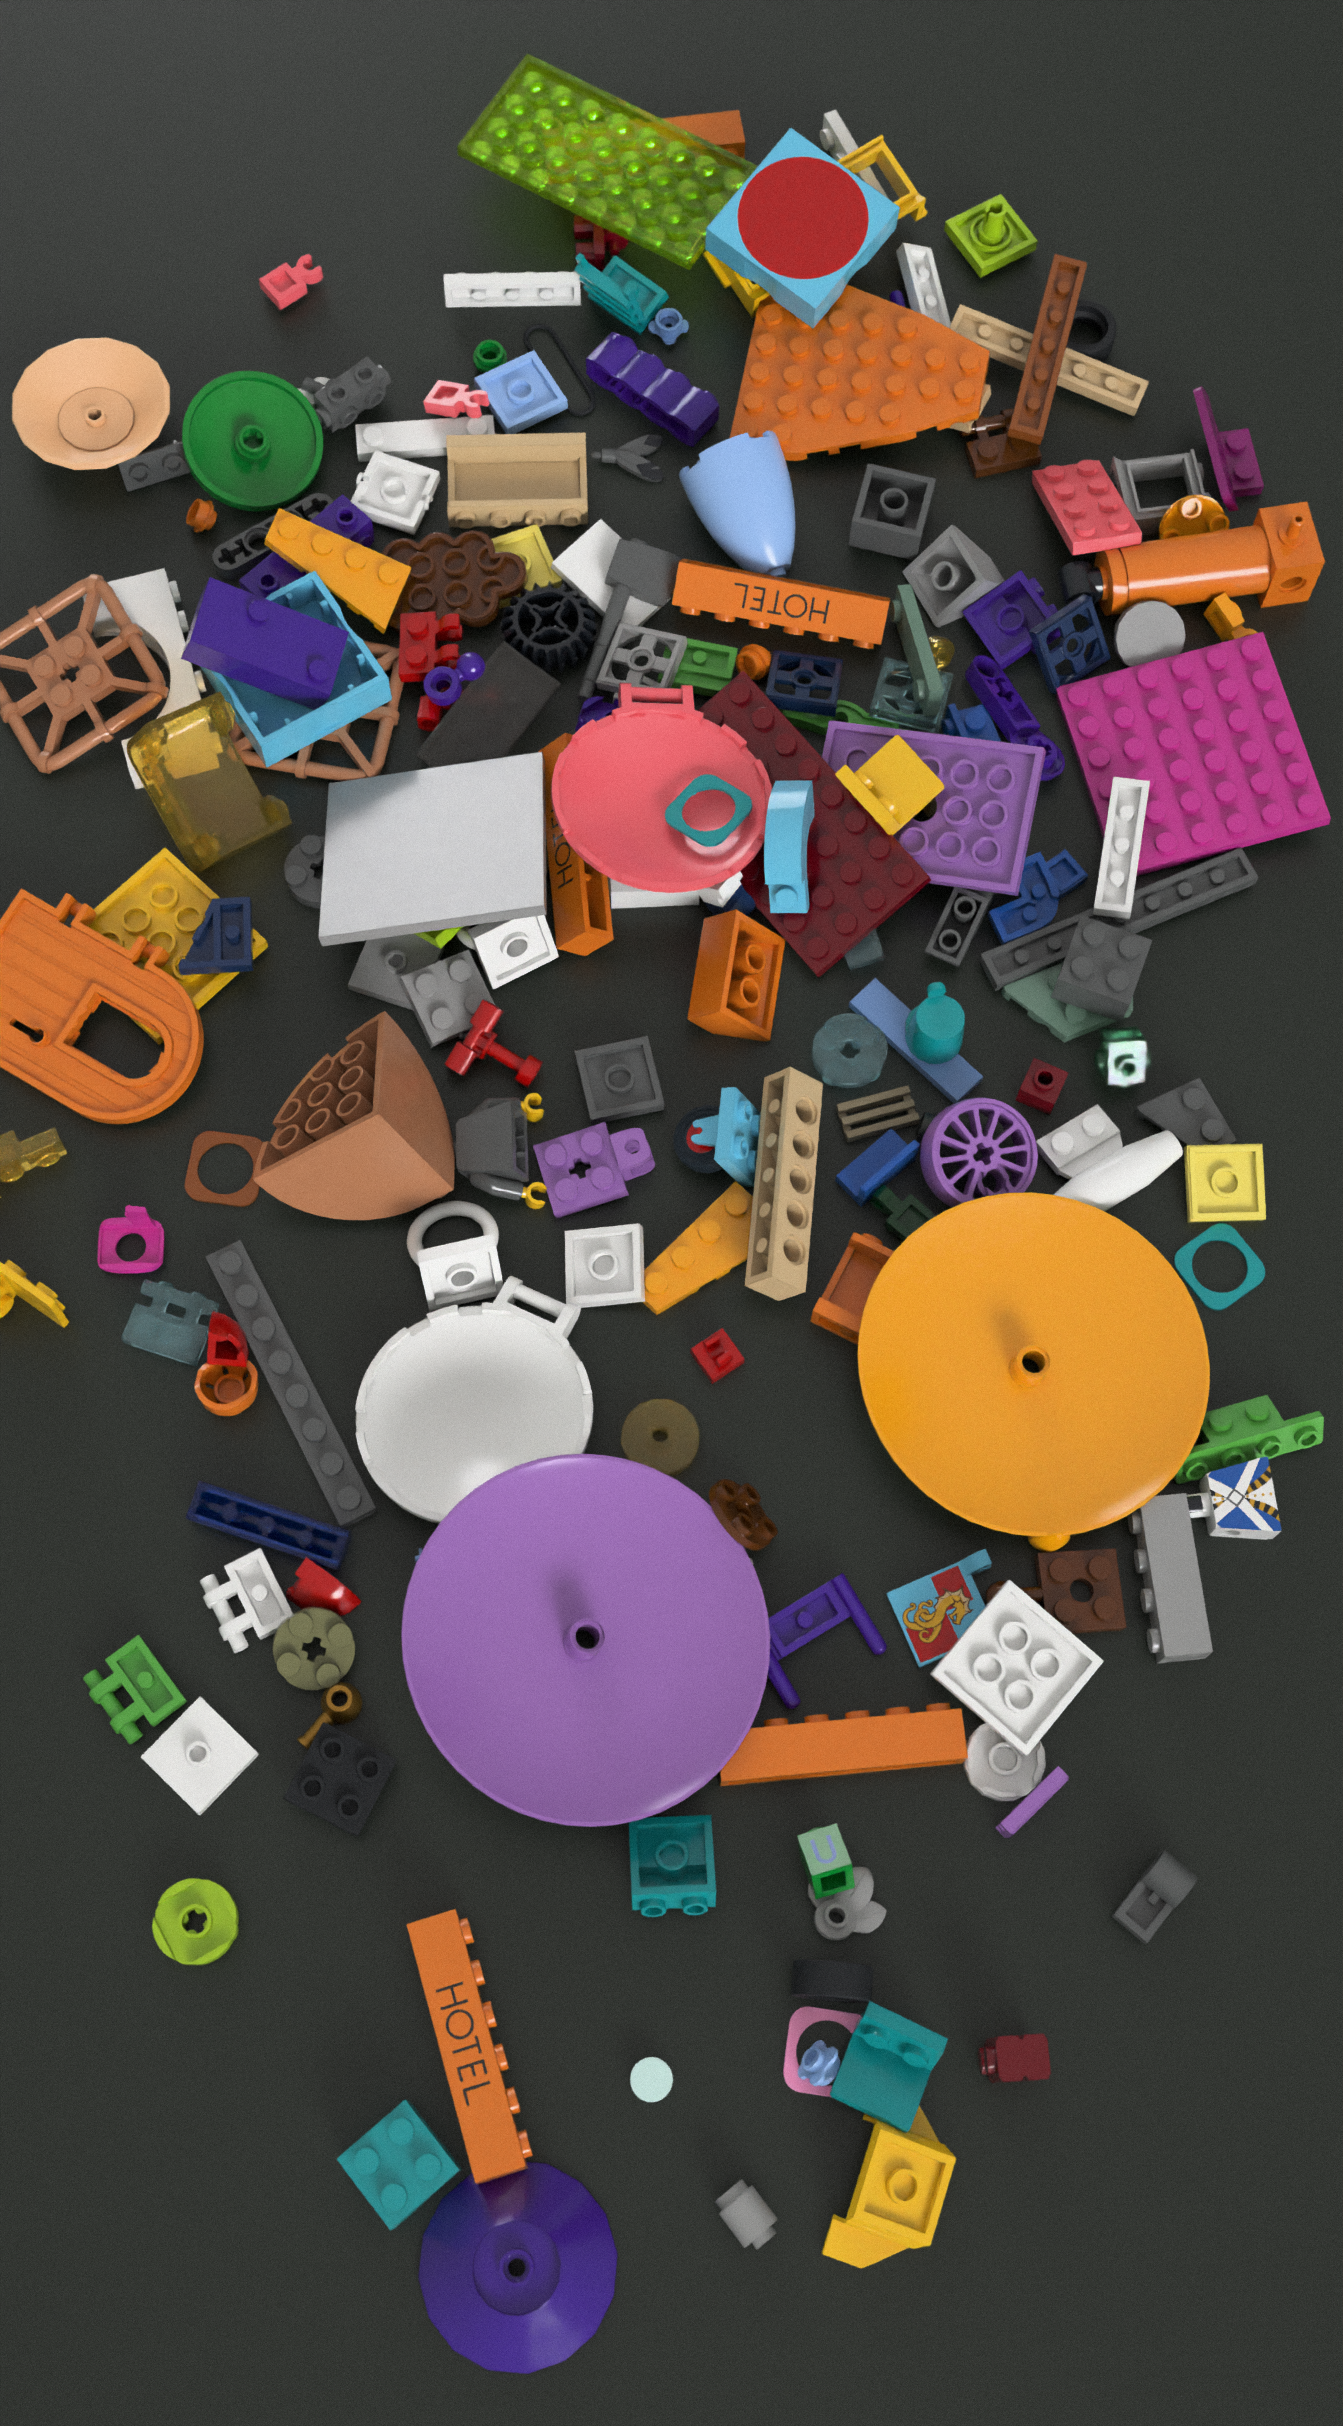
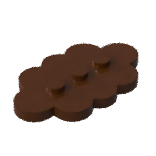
M467 531L455 539L446 533L434 532L425 536L419 543L411 539L400 538L386 545L381 553L412 567L388 623L390 629L400 634L401 613L436 612L438 620L446 614H459L460 623L462 622L469 627L488 625L499 613L500 600L517 596L522 587L525 588L527 585L528 574L524 561L518 555L511 552H496L492 539L481 531Z

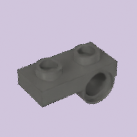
M1162 1850L1111 1917L1142 1943L1146 1944L1173 1908L1179 1905L1190 1892L1198 1878L1168 1852Z

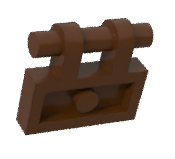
M1012 408L1001 410L999 415L984 418L983 415H980L978 420L973 422L970 433L959 431L961 437L973 435L974 437L973 441L966 442L964 450L974 478L1040 464L1042 455L1038 444L1007 436L1013 414ZM1000 428L1004 432V434L991 437L987 433V431Z

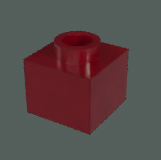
M1034 1058L1019 1089L1016 1101L1050 1115L1069 1073Z

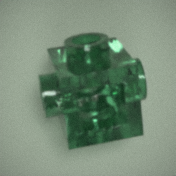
M1138 1026L1100 1029V1050H1095L1094 1053L1096 1072H1101L1107 1085L1118 1088H1127L1132 1086L1133 1083L1145 1082V1070L1151 1067V1051L1149 1046H1146V1039Z

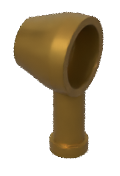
M338 1682L336 1685L325 1690L321 1698L323 1712L303 1736L300 1735L297 1739L307 1750L310 1748L323 1722L333 1726L334 1723H350L358 1717L362 1709V1697L355 1686L346 1682ZM343 1693L348 1697L346 1704L340 1707L335 1706L333 1698L335 1695Z

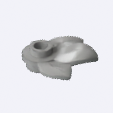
M853 1867L855 1888L815 1900L809 1883L808 1896L816 1907L814 1924L817 1931L826 1939L840 1941L850 1936L852 1932L870 1933L882 1923L887 1910L880 1904L870 1901L873 1894L874 1881L867 1867ZM832 1912L840 1914L843 1922H832L829 1914Z

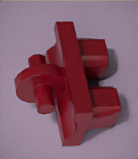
M592 204V214L574 216V238L593 239V242L575 243L576 256L581 253L589 264L602 272L605 269V250L611 256H618L619 251L628 244L627 232L618 227L614 222L609 223L608 228L603 230L602 204Z

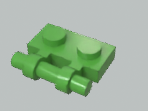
M139 1635L105 1659L114 1672L113 1674L103 1679L98 1670L94 1669L83 1677V1680L91 1690L89 1692L91 1699L96 1705H102L112 1719L109 1724L116 1734L121 1733L129 1744L136 1742L143 1735L135 1724L141 1716L144 1715L149 1723L155 1727L187 1703L185 1697ZM121 1686H124L134 1700V1703L126 1709L114 1694Z

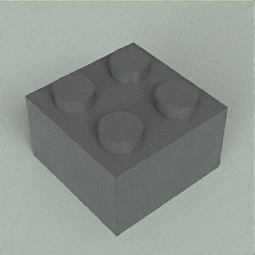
M868 463L852 519L848 545L915 560L918 556L930 511L936 479Z
M1081 915L1051 998L1122 1022L1131 1003L1152 940Z

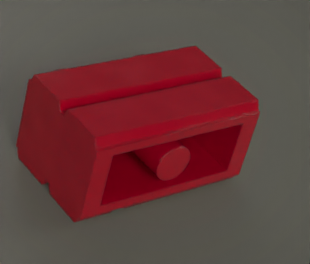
M1044 2033L997 2036L987 2039L986 2043H984V2048H978L981 2075L987 2074V2079L991 2083L1048 2079L1051 2074L1048 2039Z

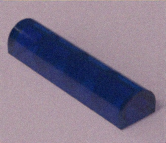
M198 1481L185 1518L303 1559L307 1557L315 1563L335 1570L341 1567L352 1536V1532L203 1481Z

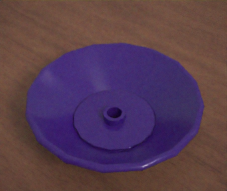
M526 2162L528 2169L479 2185L475 2183L473 2173H471L441 2199L422 2238L418 2279L429 2319L453 2351L491 2371L528 2374L566 2361L597 2332L614 2297L618 2253L606 2213L582 2182L547 2163ZM519 2258L525 2263V2272L521 2276H514L510 2273L509 2263L512 2259Z

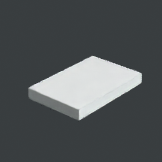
M600 519L552 562L551 569L572 589H577L582 598H587L589 605L604 617L614 589L605 584V579L619 539L622 538ZM673 589V591H672V593H671V596L669 597L668 601L673 598L674 589ZM630 596L621 622L641 627L662 607Z

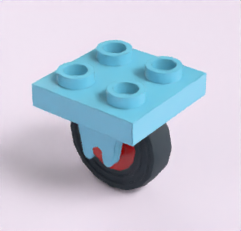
M736 1087L722 1088L720 1107L704 1105L692 1109L683 1116L677 1124L673 1136L674 1150L680 1161L695 1172L708 1174L724 1169L742 1187H754L761 1113Z

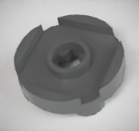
M311 834L303 837L300 843L288 854L284 864V875L291 894L298 902L307 907L320 909L323 875L320 879H317L313 870L316 867L323 866L325 836L318 837Z

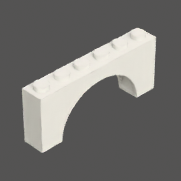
M165 568L107 582L112 587L132 623L137 624L143 633L141 638L145 645L155 651L170 670L169 695L159 716L139 734L121 741L135 789L220 768L217 754L223 753L218 731L211 733L208 723L215 722L210 702H202L200 693L206 692L201 670L194 672L191 662L181 659L186 644L183 633L190 630L184 610L178 612L176 610L175 603L181 602L176 580L168 582ZM85 594V595L83 596L84 603H85V599H86V595H87V594ZM101 598L93 626L95 638L118 636L120 629Z

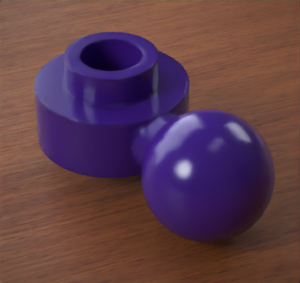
M466 652L459 657L454 670L443 666L431 670L424 679V690L429 700L438 706H447L454 703L462 693L461 682L464 680L476 681L483 676L485 672L484 659L475 652ZM450 687L447 691L440 693L442 688Z

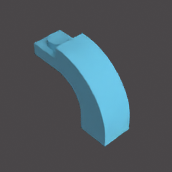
M812 780L775 781L771 790L764 840L765 885L769 887L770 913H807L809 910L807 842L809 828L815 816Z

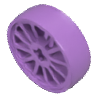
M990 1098L965 1099L942 1110L926 1129L920 1148V1164L926 1183L937 1198L952 1208L964 1202L974 1200L973 1195L977 1198L1004 1193H1024L1033 1180L1038 1161L1036 1140L1025 1118L1008 1104ZM979 1113H983L984 1116L988 1117L983 1133ZM960 1114H968L971 1133L959 1120L958 1116ZM998 1121L1004 1130L992 1139ZM949 1124L964 1143L944 1135ZM1010 1135L1014 1147L999 1148V1144ZM940 1144L956 1149V1156L941 1158ZM980 1150L983 1157L975 1161L973 1155ZM1014 1153L1016 1155V1164L1002 1159L1001 1155ZM957 1162L960 1169L947 1179L942 1164ZM1006 1170L1012 1172L1011 1182H1009V1176ZM987 1172L995 1177L996 1188L994 1191L983 1186L982 1178L986 1176ZM967 1173L968 1179L962 1194L953 1184Z

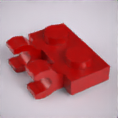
M436 612L401 613L398 671L401 682L424 681L426 675L437 667H449L453 670L456 668L457 661L461 656L459 655V645L447 644L437 650L438 641L455 642L463 640V626L460 625L459 614H446L438 620Z

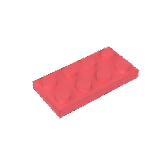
M1082 460L1077 464L1065 466L1051 465L1045 469L1032 471V484L1072 556L1141 544L1142 531L1099 460Z

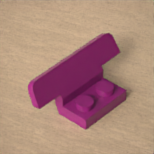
M1200 386L1193 389L1221 499H1223L1229 512L1239 511L1236 497L1259 495L1264 488L1248 428L1219 432L1208 394Z

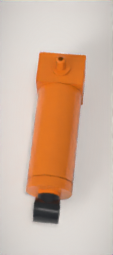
M1306 501L1259 508L1253 526L1145 541L1139 545L1097 551L1095 567L1092 568L1091 564L1086 561L1071 562L1059 569L1057 578L1065 606L1085 594L1091 596L1093 604L1099 601L1103 613L1107 616L1122 614L1131 605L1141 601L1154 600L1164 602L1169 606L1213 600L1223 593H1226L1228 597L1257 593L1260 607L1264 608L1308 601L1325 560L1308 502Z

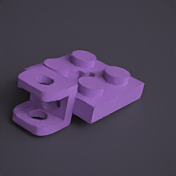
M603 1122L533 1146L556 1219L629 1195L625 1181L645 1175L655 1167V1161L644 1131L640 1128H630L610 1135L606 1123ZM578 1162H582L584 1165H591V1168L585 1171L586 1177L579 1179L577 1174L571 1175V1170L575 1168V1164Z

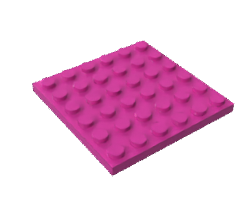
M1263 632L1056 688V698L1103 839L1113 777L1150 781L1136 876L1329 825L1331 816Z

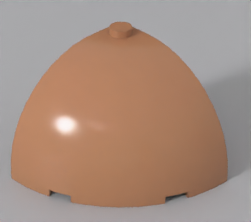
M384 1011L345 1037L349 1043L335 1056L331 1057L327 1053L307 1073L275 1117L272 1124L277 1129L271 1141L263 1142L253 1180L270 1195L291 1207L310 1214L333 1219L373 1220L409 1212L437 1198H442L454 1190L455 1155L453 1138L443 1102L428 1069L415 1047L396 1022Z

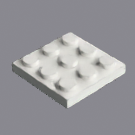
M1007 1580L930 1675L1022 1755L1027 1756L1104 1660L1011 1580Z

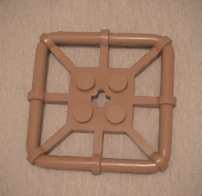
M91 574L40 607L34 605L28 609L29 614L0 632V650L36 626H38L49 647L29 660L0 655V667L29 673L37 687L36 690L24 698L13 702L0 680V716L5 723H9L29 760L41 773L50 774L52 771L69 764L102 741L108 743L114 739L113 734L152 710L162 699L167 698L169 689L166 687L161 670L141 638L143 635L141 629L137 624L132 623L112 587L104 581L101 575ZM87 594L78 628L58 640L47 619ZM102 598L119 627L120 633L117 637L99 648L91 634ZM130 647L150 682L145 683L116 677L107 661ZM79 667V670L75 673L77 677L75 681L71 682L69 679H65L69 669ZM115 690L145 695L107 721H105L95 704ZM45 702L53 718L44 750L41 752L22 717ZM86 710L94 723L95 729L59 752L67 722Z
M364 641L373 656L379 658L377 662L384 672L392 669L389 682L392 700L385 703L384 706H380L360 717L380 722L370 763L348 735L351 722L326 735L321 740L339 742L359 769L309 761L314 743L299 750L297 759L286 757L266 768L258 754L252 752L254 748L246 736L244 737V733L235 719H233L229 734L227 754L233 762L294 773L296 778L302 779L312 776L336 781H347L378 776L384 767L393 726L398 724L400 716L397 709L404 682L400 681L398 675L399 648L396 649L389 645Z

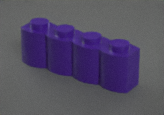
M611 332L586 358V374L596 384L613 392L628 406L640 410L650 421L666 428L675 438L686 445L693 447L719 420V404L712 393L693 387L684 374L665 368L662 361L656 355L638 350L635 342L628 336Z

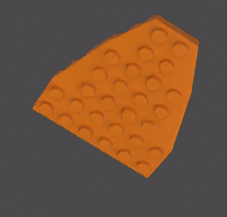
M849 285L845 286L841 296L814 328H811L785 309L770 295L761 300L757 308L730 438L744 433H748L749 437L758 438L763 437L762 433L767 430L773 431L777 435L785 460L800 461L806 460L809 453L828 450L829 455L840 453L839 448L860 444L861 449L904 442L916 438V432L936 427L937 431L949 428L957 422L965 423L978 419L989 366L990 351L926 315Z

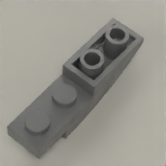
M954 887L925 953L959 967L995 893Z

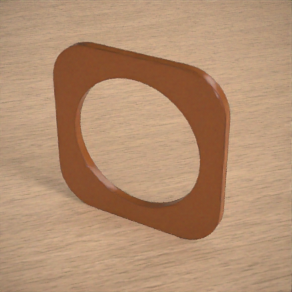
M206 1131L199 1134L192 1145L185 1178V1190L188 1196L200 1202L245 1207L252 1204L258 1197L260 1186L253 1180L263 1142L253 1136ZM224 1143L235 1144L244 1148L253 1161L251 1179L242 1189L231 1194H217L208 1190L201 1183L198 1176V1166L202 1156L210 1148Z

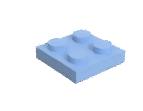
M534 350L474 378L475 388L487 392L490 403L488 408L506 434H516L568 409L567 398Z

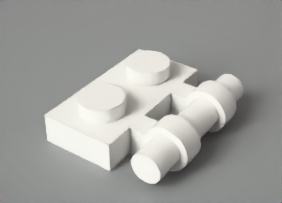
M261 1548L224 1566L230 1578L229 1582L220 1586L215 1574L208 1575L200 1580L205 1591L203 1599L208 1609L213 1608L221 1625L218 1630L223 1640L229 1641L234 1653L243 1651L249 1646L243 1634L245 1630L254 1627L258 1638L262 1640L274 1634L281 1622L293 1614ZM238 1594L246 1613L235 1618L228 1600Z

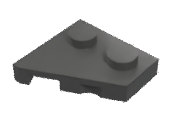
M1200 1077L1137 1106L1134 1111L1135 1115L1142 1121L1146 1118L1163 1131L1169 1130L1184 1147L1187 1145H1225L1237 1142Z

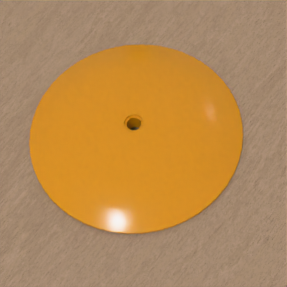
M1032 1192L985 1196L964 1202L930 1219L905 1239L881 1269L869 1293L859 1329L857 1357L863 1400L870 1421L892 1460L912 1483L942 1507L970 1522L1000 1532L1032 1537L1048 1536L1047 1533L1063 1532L1066 1536L1101 1528L1128 1516L1163 1490L1178 1473L1197 1440L1206 1414L1210 1386L1208 1346L1198 1311L1183 1281L1155 1246L1136 1230L1096 1207L1061 1196ZM1031 1359L1035 1361L1039 1367V1372L1031 1373L1027 1371L1023 1366L1022 1360Z

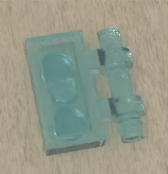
M145 1279L140 1293L152 1297L153 1302L150 1308L135 1303L121 1340L123 1343L196 1367L209 1332V1327L198 1324L201 1314L211 1317L212 1311L218 1312L219 1303L206 1299L205 1294L196 1291L190 1294L174 1289L172 1283L162 1280L156 1283ZM171 1303L186 1308L184 1317L180 1318L165 1313L168 1304Z

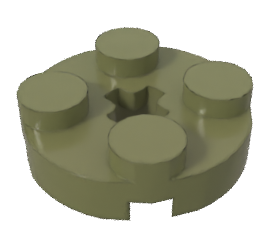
M307 1607L293 1613L281 1622L273 1638L272 1653L279 1673L290 1684L304 1690H320L336 1685L349 1671L354 1660L355 1643L351 1629L337 1613L323 1607ZM313 1637H318L321 1639L320 1646L325 1648V1652L323 1655H316L314 1660L308 1659V1653L302 1650L304 1642L311 1643Z

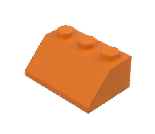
M737 909L704 918L687 1020L712 1034L764 1042L769 1041L771 1038L785 939Z

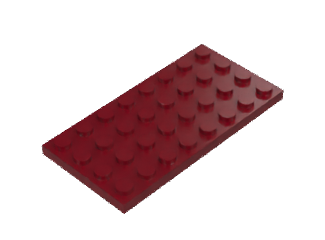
M742 671L697 711L704 713L703 718L721 727L726 724L747 741L746 747L756 760L760 759L762 761L772 788L775 781L812 780L815 816L809 828L807 842L808 912L770 913L769 887L765 885L764 844L754 859L741 870L743 877L740 882L745 891L753 898L758 910L819 978L926 886L931 879L892 834L888 835L872 815L864 809L859 801L855 799L851 792L836 777V772L752 679Z

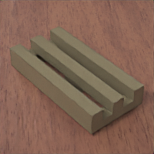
M908 1085L836 1105V1112L847 1143L886 1133L891 1128L897 1130L916 1125L920 1121L918 1112L916 1113L914 1100L910 1097ZM898 1100L903 1101L850 1116L846 1115L849 1113L857 1112L860 1110L872 1108L875 1106L887 1104ZM902 1111L907 1113V1115L853 1130L850 1125L879 1119Z

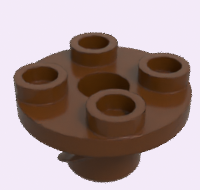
M721 1479L710 1488L709 1500L715 1516L723 1528L738 1543L748 1549L759 1551L777 1536V1527L766 1516L760 1506V1495L752 1485L745 1483L741 1486L732 1480Z

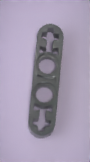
M315 493L284 510L302 519V515H304L305 520L310 522L319 514V512H314V509L319 508V510L323 511L333 500L326 494ZM276 514L222 543L214 550L213 563L220 577L224 579L239 578L251 571L273 552L269 547L263 550H254L250 545L256 539L266 538ZM240 549H245L247 557L244 556V552H241ZM229 557L230 560H235V563L230 565L228 562H224V559Z

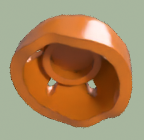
M249 1360L247 1367L211 1365L206 1362L197 1373L194 1383L195 1392L204 1408L211 1413L219 1416H234L243 1412L254 1402L259 1385L258 1373L255 1366ZM224 1369L228 1370V1374L224 1375ZM207 1385L213 1386L214 1389L208 1388Z

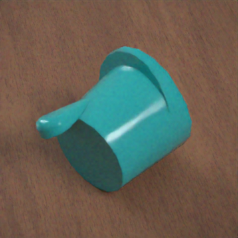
M933 982L928 985V998L909 1013L905 1022V1038L910 1052L917 1059L928 1064H942L952 1060L959 1053L963 1044L965 1013L955 999L944 995L946 988L942 982Z

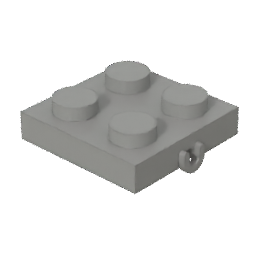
M469 949L441 961L437 959L433 964L427 963L424 968L401 976L399 980L430 1047L458 1036L460 1039H464L473 1026L470 1020L482 1000L486 999L494 1004Z

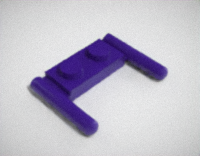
M844 1573L768 1618L770 1662L767 1676L788 1709L798 1707L801 1700L778 1660L849 1616L853 1619L873 1654L881 1655L887 1649V1644Z

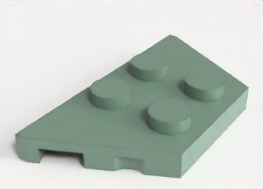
M1063 962L1007 984L1001 990L1005 999L1009 1001L1012 998L1028 1010L1027 1015L1037 1023L1046 1025L1050 1032L1063 1042L1116 1022V1020L1051 998ZM1133 997L1124 1018L1129 1017L1133 1011Z

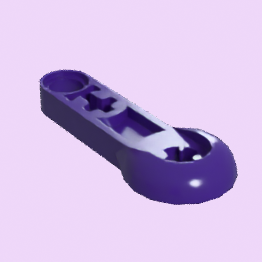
M985 655L976 656L967 668L965 677L1009 743L1045 748L1046 754L1040 781H1049L1058 777L1065 768V758L1061 750L1052 740L1038 730L1041 725L997 662Z

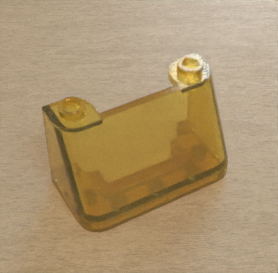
M221 691L146 723L127 743V753L131 764L186 863L197 873H201L292 824L289 810L281 799H277L273 795L262 797L231 741L228 733L234 727L235 712L231 704L224 699Z

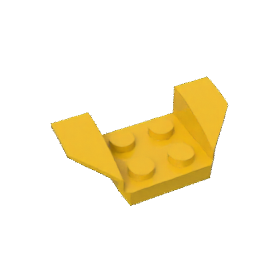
M918 2106L912 2126L907 2133L864 2113L863 2120L875 2124L847 2217L845 2219L833 2214L821 2254L862 2269L909 2247L916 2249L931 2245L956 2157L945 2144L940 2143L920 2106Z

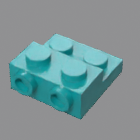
M711 1815L647 1817L629 1822L632 1910H641V1914L646 1917H658L665 1914L666 1909L683 1908L685 1914L701 1915L708 1911V1907H716V1879Z

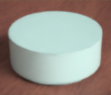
M655 2057L640 2060L634 2066L630 2076V2084L634 2094L646 2102H657L666 2097L673 2083V2076L669 2066L663 2060Z

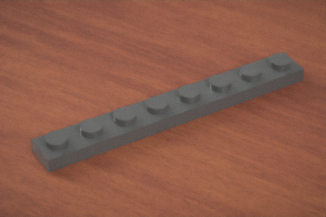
M1241 847L1134 891L1130 919L1094 915V908L986 951L980 954L979 962L996 991L1007 984L1064 962L1081 915L1135 934L1256 884L1259 877Z
M241 1240L206 1256L341 1529L377 1512Z

